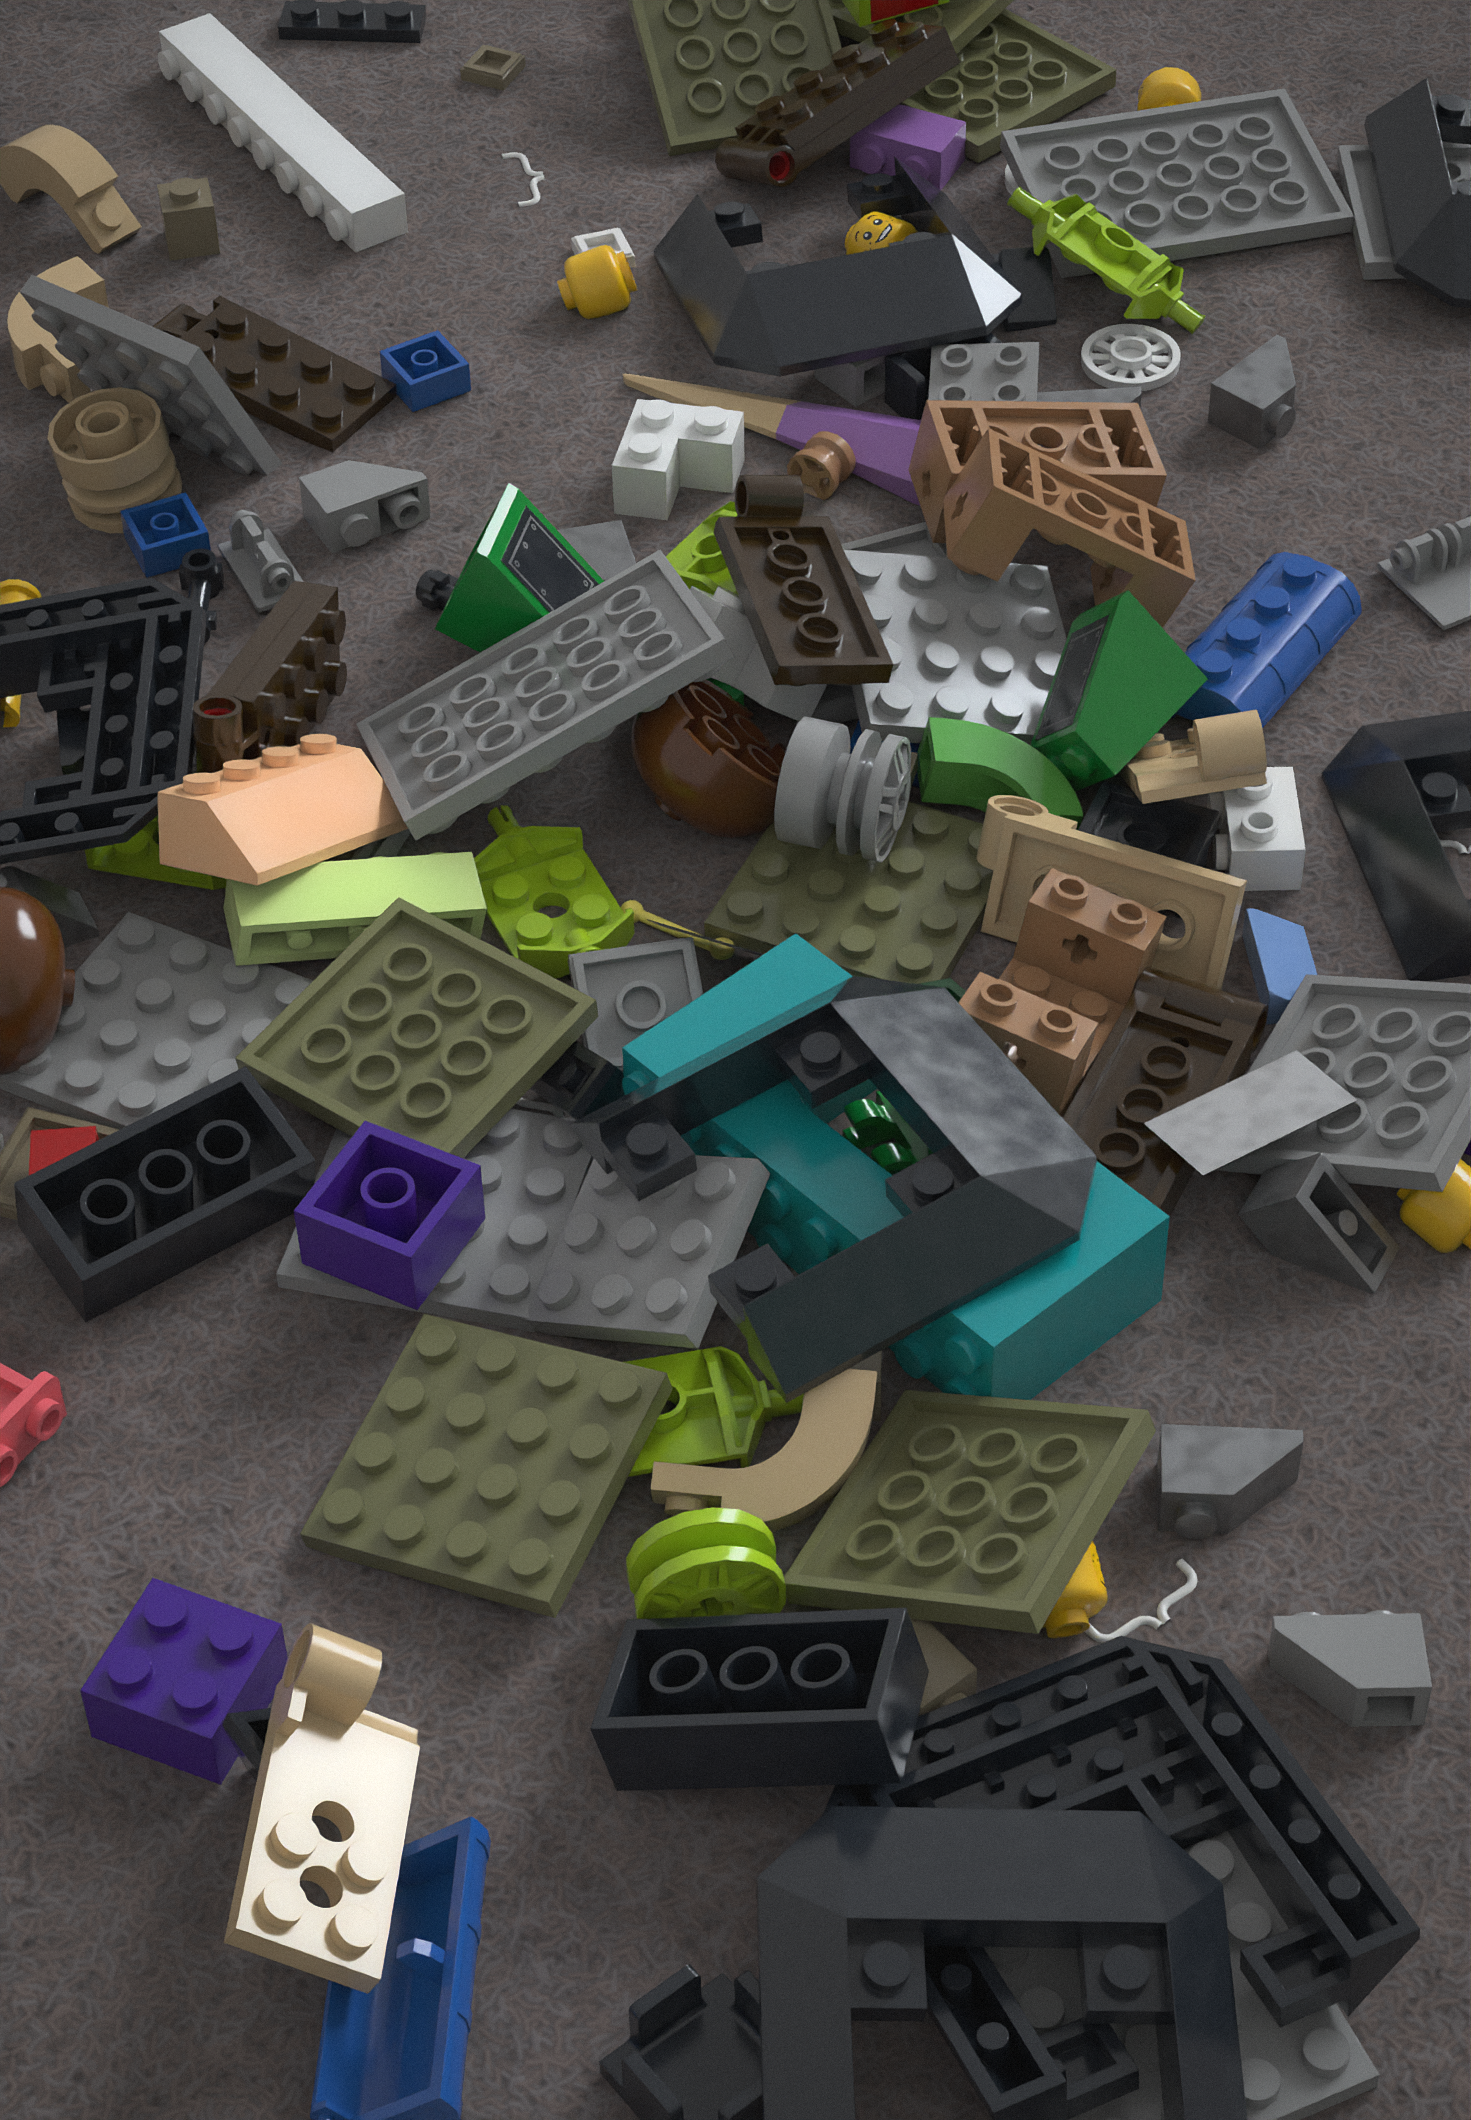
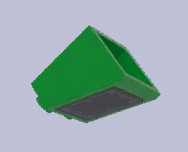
M508 483L465 562L435 630L481 653L604 582V580L519 488Z
M1127 590L1080 614L1072 622L1030 746L1048 758L1061 771L1076 792L1116 776L1208 678L1132 593Z

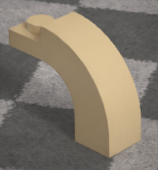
M44 125L0 148V184L10 199L19 203L41 190L44 191L64 209L90 248L97 254L131 237L141 229L142 226L113 186V183L118 178L117 173L90 143L75 132L62 126Z
M78 256L37 275V277L108 307L104 279ZM19 292L10 306L7 323L15 369L23 385L28 390L44 384L50 395L57 396L60 394L68 403L79 396L90 393V388L77 376L80 371L78 367L56 350L55 344L57 340L50 332L43 329L33 320L31 315L34 310Z
M847 1369L804 1393L801 1417L794 1434L779 1452L759 1464L745 1468L727 1469L654 1461L651 1482L653 1503L665 1504L664 1512L673 1516L682 1512L711 1507L740 1509L761 1518L771 1532L792 1526L808 1518L839 1492L864 1452L872 1423L877 1371Z

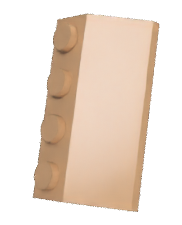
M328 734L302 736L300 744L292 747L266 748L262 750V757L253 760L227 761L223 763V770L215 773L185 775L182 784L157 792L160 864L257 886L408 829L383 778L362 749L337 744V738Z

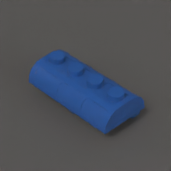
M1288 552L1271 555L1257 569V572L1245 586L1222 608V611L1209 626L1187 647L1184 653L1208 680L1171 718H1174L1177 714L1190 720L1257 710L1263 728L1361 615L1360 595L1354 584L1342 572L1327 564L1315 561L1308 556Z
M472 1816L403 1846L382 1976L375 1987L367 1994L328 1980L310 2109L311 2120H461L468 2035L471 2031L472 2022L471 2007L476 1960L482 1929L481 1914L486 1867L491 1845L488 1830Z

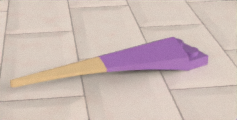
M623 374V380L627 386L662 400L676 404L701 407L716 406L725 410L744 412L745 428L800 450L804 449L807 441L819 431H829L837 434L853 450L856 458V467L852 472L853 474L920 506L908 469L921 420Z

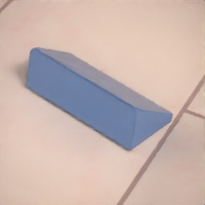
M1247 908L1244 917L1243 941L1259 1000L1261 1003L1268 1005L1266 1025L1277 1024L1305 975H1317L1304 926L1258 909Z

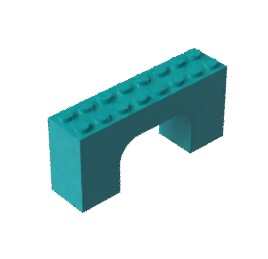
M795 933L622 1047L624 1074L622 1087L625 1095L851 978L852 975ZM870 1079L814 1109L808 1105L792 1084L785 1080L681 1135L695 1155L758 1159L770 1172L747 1231L756 1238L759 1247L768 1243L781 1261L787 1263L799 1274L904 1218L886 1197L885 1179L892 1175L827 1124L842 1114L846 1105L865 1098L877 1089ZM1097 1162L1079 1241L888 1347L895 1353L898 1363L908 1375L916 1379L924 1376L940 1389L942 1393L1031 1400L1161 1301L1170 1216Z

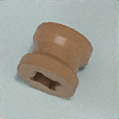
M819 431L807 441L804 449L797 452L790 459L787 465V474L799 475L804 493L826 500L837 490L839 483L846 480L852 474L856 467V458L852 448L843 438L829 431Z

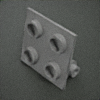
M1039 342L932 346L928 400L1037 401Z
M1471 514L1465 519L1455 522V526L1446 523L1438 529L1433 528L1426 531L1421 536L1399 541L1396 549L1390 552V558L1378 562L1377 567L1442 630L1471 620Z

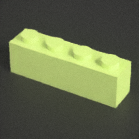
M436 852L429 855L377 856L369 859L322 861L258 886L227 879L223 909L235 965L337 958L398 897L481 939L487 907L472 852Z

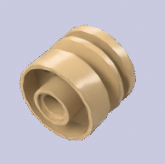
M117 387L90 392L75 398L65 405L50 422L47 439L56 466L63 478L62 484L68 496L69 505L76 519L89 528L107 533H124L120 514L121 510L182 493L183 483L176 467L175 456L169 447V436L162 413L155 399L142 391Z

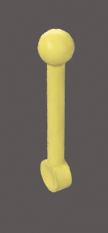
M628 900L621 906L624 914L626 909L632 908L634 923L640 921L679 939L693 937L694 945L710 951L712 957L716 959L726 960L734 954V948L668 929L651 922L655 921L698 934L645 911L642 904L636 900ZM719 937L715 939L734 945L733 941L729 938Z

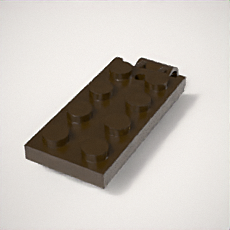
M220 295L213 300V311L207 316L198 313L191 306L181 304L152 326L200 347L245 412L300 440L332 453L396 397L395 383Z
M740 475L735 487L737 517H718L713 533L774 685L804 686L807 684L861 685L866 683H889L893 662L829 516H802L804 491L799 475Z

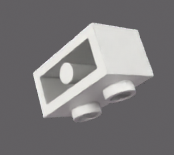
M1267 767L1265 772L1267 784L1208 793L1207 808L1219 811L1217 829H1219L1220 834L1214 835L1212 843L1214 870H1225L1227 875L1247 880L1245 891L1301 890L1306 849L1293 767Z

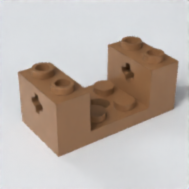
M926 400L908 471L933 543H946L943 499L988 428L1157 507L1167 474L1138 403Z
M990 428L983 435L943 499L947 559L952 560L960 570L970 575L982 574L998 582L1034 528L1047 541L1056 545H1064L1066 543L1087 553L1094 561L1090 570L1095 606L1129 590L1162 628L1196 581L1186 521Z
M1051 868L1028 901L1014 956L999 979L979 972L958 1003L1063 1118L1134 992L1142 972L1147 967L1151 968L1167 916L1146 908L1137 901L1125 899L1087 883L1078 876L1068 875Z

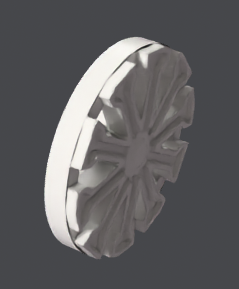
M1117 324L1102 328L1085 340L1081 350V366L1091 380L1106 388L1141 387V391H1148L1167 384L1176 376L1180 367L1181 354L1179 346L1174 339L1161 330L1139 324ZM1111 340L1114 342L1112 344H1109L1106 341ZM1098 350V351H1100V352H1102V353H1104V354L1092 353V352ZM1161 353H1168V356H1157V355H1159V354H1161ZM1094 364H1104V365L1097 367V366H1095ZM1157 366H1167V367H1166L1165 369H1162V368H1159V367H1157ZM1117 371V373H1116L1115 376L1110 375L1111 373H1114V372ZM1129 374L1132 375V377H1133L1132 379H1131V378H1127Z

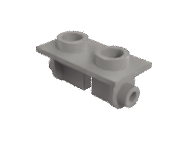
M239 510L232 515L229 526L231 541L218 544V550L258 613L272 609L294 580L301 582L303 580L270 529L263 530L262 521L256 513Z

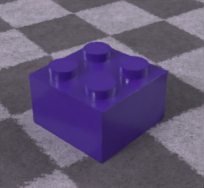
M364 1121L294 1210L302 1264L418 1310L486 1219L481 1165Z
M152 1578L80 1690L91 1737L221 1785L239 1756L222 1724L228 1713L268 1708L274 1698L276 1685L282 1679L288 1659L282 1624Z

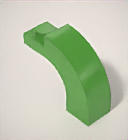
M928 718L917 751V774L922 802L964 805L986 812L988 799L993 796H1019L1044 805L1050 814L1077 821L1076 830L1079 829L1083 819V812L1075 791L1061 771L1038 750L1013 735L987 725L957 719Z

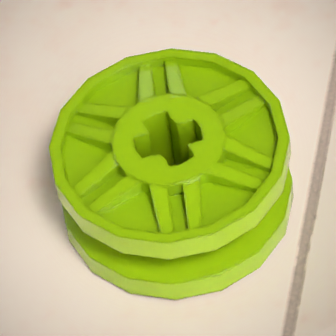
M711 1507L682 1512L655 1524L635 1541L626 1557L627 1578L630 1591L634 1594L636 1619L780 1613L786 1604V1585L782 1570L776 1564V1545L773 1533L761 1518L740 1509Z

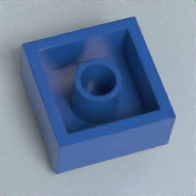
M438 330L379 351L382 377L396 384V394L412 412L471 391L469 363Z
M186 492L120 511L124 538L146 578L179 569L183 556L191 550L207 549L211 551L208 530Z

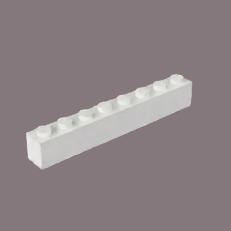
M209 13L159 31L162 51L158 53V63L167 80L175 79L182 86L184 94L190 102L198 101L205 108L213 124L221 123L228 130L232 141L237 147L245 146L252 153L257 166L261 170L269 169L276 176L280 187L285 193L293 192L301 200L306 213L310 217L318 216L326 224L329 234L335 241L343 240L356 253L408 232L404 192L214 16Z

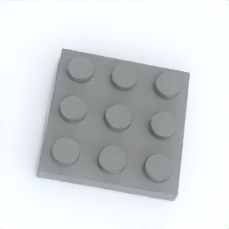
M695 1155L697 1171L638 1201L615 1171L606 1174L598 1162L593 1159L528 1308L529 1318L523 1320L533 1326L535 1331L548 1335L698 1349L717 1304V1300L710 1293L708 1275L735 1261L770 1172L758 1159Z

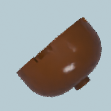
M708 680L691 682L669 695L668 699L660 707L649 712H639L635 715L631 730L633 758L644 782L655 794V802L671 818L677 821L684 820L691 826L714 836L724 838L751 836L767 829L774 822L777 786L787 749L782 743H777L771 749L766 735L750 721L754 714L740 702L734 700L727 692Z
M0 887V1075L16 1072L22 1065L34 1060L46 1050L56 1033L62 1006H72L75 991V970L65 969L64 942L55 918L33 896L8 887Z

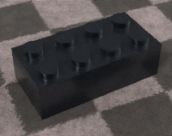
M245 1066L15 1182L18 1226L86 1323L293 1214L295 1208L315 1184V1159Z
M907 1608L626 1620L590 1730L617 1791L898 1784L902 1782L929 1669Z

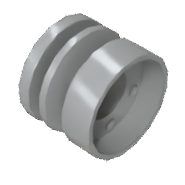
M804 716L794 729L782 762L774 810L777 839L822 849L836 825V843L839 853L853 856L860 848L863 858L883 862L888 856L898 829L903 822L909 800L911 784V746L909 739L889 734L882 742L879 732L865 729L859 736L850 754V735L846 725Z

